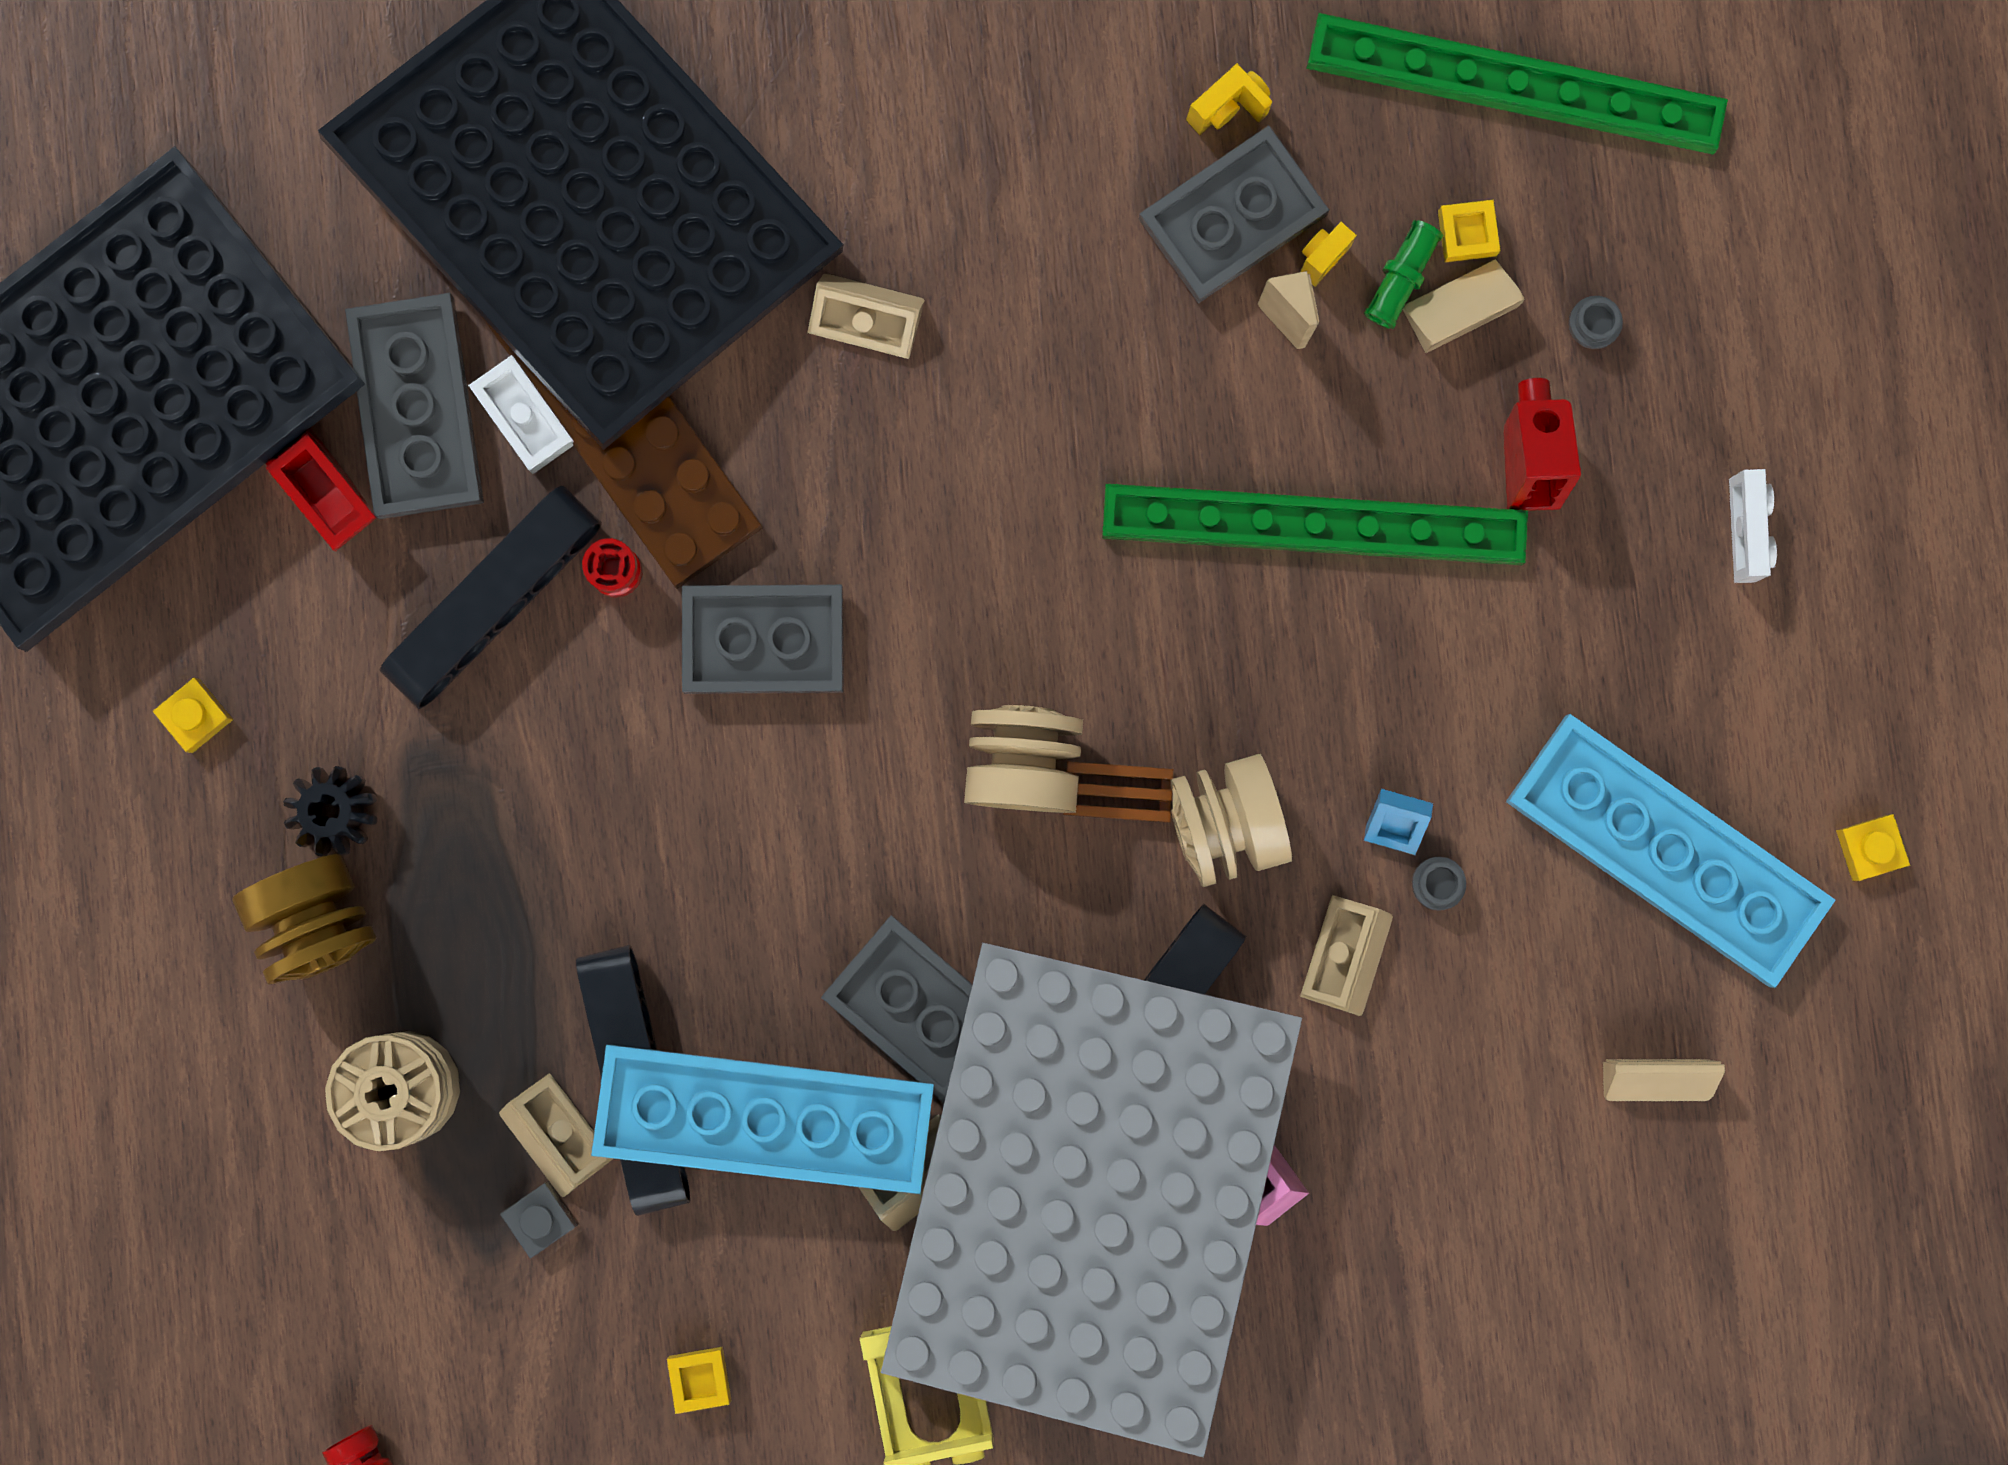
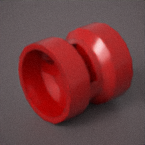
M613 538L600 539L591 544L582 560L583 573L587 581L603 595L613 598L624 597L632 593L640 584L643 575L642 564L638 556L625 543Z
M369 1425L351 1434L322 1452L328 1465H392L390 1459L382 1457L377 1448L379 1437L373 1425Z

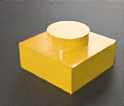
M1494 200L1443 205L1440 207L1438 217L1440 231L1443 233L1444 262L1496 257L1499 254L1500 244Z
M1342 222L1330 234L1322 228L1303 249L1302 253L1307 259L1300 272L1307 271L1310 274L1312 285L1316 287L1348 252L1357 235Z
M195 677L153 710V713L184 751L188 753L195 752L233 720L202 680Z
M1894 814L1836 830L1852 881H1861L1910 866Z
M723 1347L671 1355L667 1358L675 1414L730 1404L732 1400Z

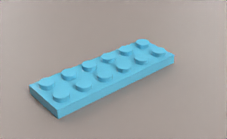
M1571 714L1563 718L1506 800V803L1771 988H1776L1835 902V899Z
M606 1045L591 1156L920 1194L934 1084Z

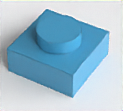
M1381 789L1365 828L1364 841L1415 855L1431 820L1433 803Z

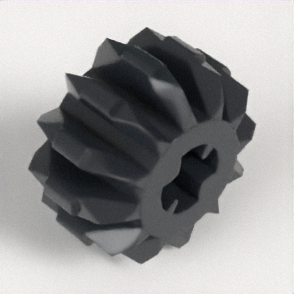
M335 766L329 776L323 768H313L311 770L312 784L299 778L293 783L295 789L301 794L300 799L285 798L283 801L285 807L297 809V815L285 820L284 825L287 829L302 828L295 843L299 847H307L314 842V852L317 856H327L332 846L337 854L347 855L350 853L349 838L358 844H365L368 840L366 833L359 828L361 823L367 825H375L377 823L375 815L364 813V807L373 805L377 801L376 796L371 793L358 795L363 789L366 780L359 775H355L347 780V770L344 767ZM324 804L340 807L338 818L322 816Z

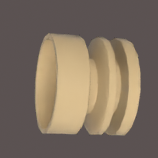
M1003 705L1000 708L972 711L971 726L994 730V737L970 738L969 747L992 754V764L967 767L965 804L1025 811L1076 813L1079 776L1056 770V759L1080 757V746L1058 743V736L1082 735V719L1065 716L1049 708L1022 705Z
M1261 754L1225 763L1226 788L1217 791L1206 770L1196 772L1200 792L1198 797H1193L1185 776L1170 779L1173 793V809L1171 813L1185 860L1188 861L1195 871L1202 887L1216 884L1212 859L1218 857L1227 879L1237 878L1236 852L1245 850L1256 871L1292 862L1291 846L1284 816L1272 778Z
M405 1031L366 1037L346 1048L332 1065L325 1087L327 1111L337 1130L353 1144L374 1151L401 1149L422 1141L440 1131L453 1115L460 1094L458 1069L449 1052L429 1036ZM395 1084L397 1095H393L390 1099L381 1100L378 1096V1089L383 1088L385 1085Z

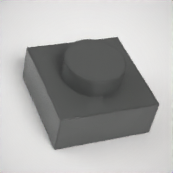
M549 1181L500 1214L530 1259L578 1226Z

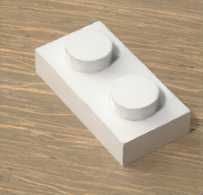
M512 355L468 385L532 474L574 446L572 444L574 442Z
M1765 469L1743 470L1729 479L1734 583H1753L1771 576L1770 568H1774L1776 564V541L1773 536H1769L1768 516L1772 514L1774 509V491L1771 484H1766Z

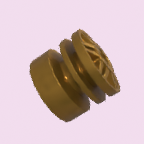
M341 854L320 857L267 877L233 896L232 901L245 932L262 931L270 928L274 932V937L256 948L254 951L256 958L266 959L280 954L284 956L283 959L264 969L263 974L267 984H276L286 980H303L328 971L349 961L358 951L377 939L372 926H365L348 932L345 927L366 915L363 906L348 907L337 910L334 902L346 896L355 887Z

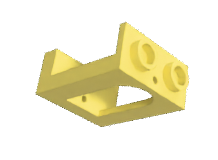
M892 1326L863 1332L860 1337L863 1359L867 1360L872 1383L885 1451L884 1465H931L930 1461L952 1457L953 1464H966L983 1459L985 1457L984 1450L993 1449L994 1437L987 1402L958 1393L960 1423L957 1430L949 1438L940 1442H928L919 1438L912 1431L907 1419L900 1378L881 1373Z

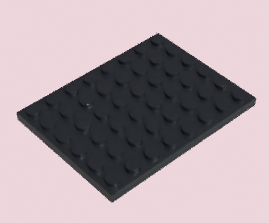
M485 0L318 130L320 139L603 450L843 252L844 244L619 0Z
M175 146L0 282V626L14 645L25 652H28L365 385L363 380L191 163Z

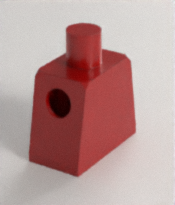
M1530 378L1518 383L1519 402L1515 404L1504 425L1507 509L1528 511L1560 510L1581 477L1572 405L1566 399H1551L1550 381L1548 379Z

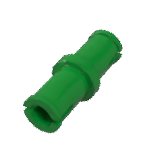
M1413 220L1411 228L1394 260H1387L1383 268V272L1386 275L1372 302L1364 312L1368 319L1388 329L1395 328L1396 321L1413 289H1420L1425 278L1422 272L1438 242L1443 238V233L1421 220Z

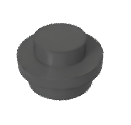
M1589 296L1582 299L1575 305L1569 316V330L1572 337L1586 348L1601 349L1607 347L1617 339L1622 330L1623 318L1620 309L1613 301L1603 296Z
M1433 857L1423 861L1416 868L1412 877V890L1416 899L1423 906L1432 910H1446L1457 905L1463 898L1466 891V877L1462 868L1453 860L1445 857Z

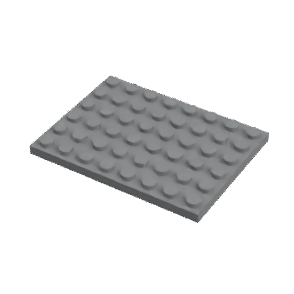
M982 942L881 1373L1204 1458L1302 1018Z

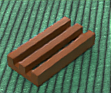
M1067 761L1066 772L1076 776L1077 774L1161 780L1160 789L1078 784L1077 795L1158 800L1159 811L1076 805V813H1063V815L1170 823V806L1172 801L1170 779H1173L1174 769Z

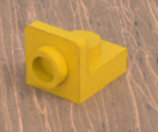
M1236 63L1190 105L1186 121L1199 135L1212 124L1218 130L1228 123L1239 111L1240 106L1236 103L1239 102L1260 123L1268 115L1272 105V100L1269 98L1270 90L1259 75L1253 71L1246 73Z

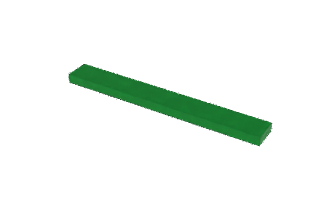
M1319 13L1316 19L1306 69L1712 155L1719 147L1728 99L1322 13Z
M1106 484L1102 539L1523 565L1526 563L1528 510Z

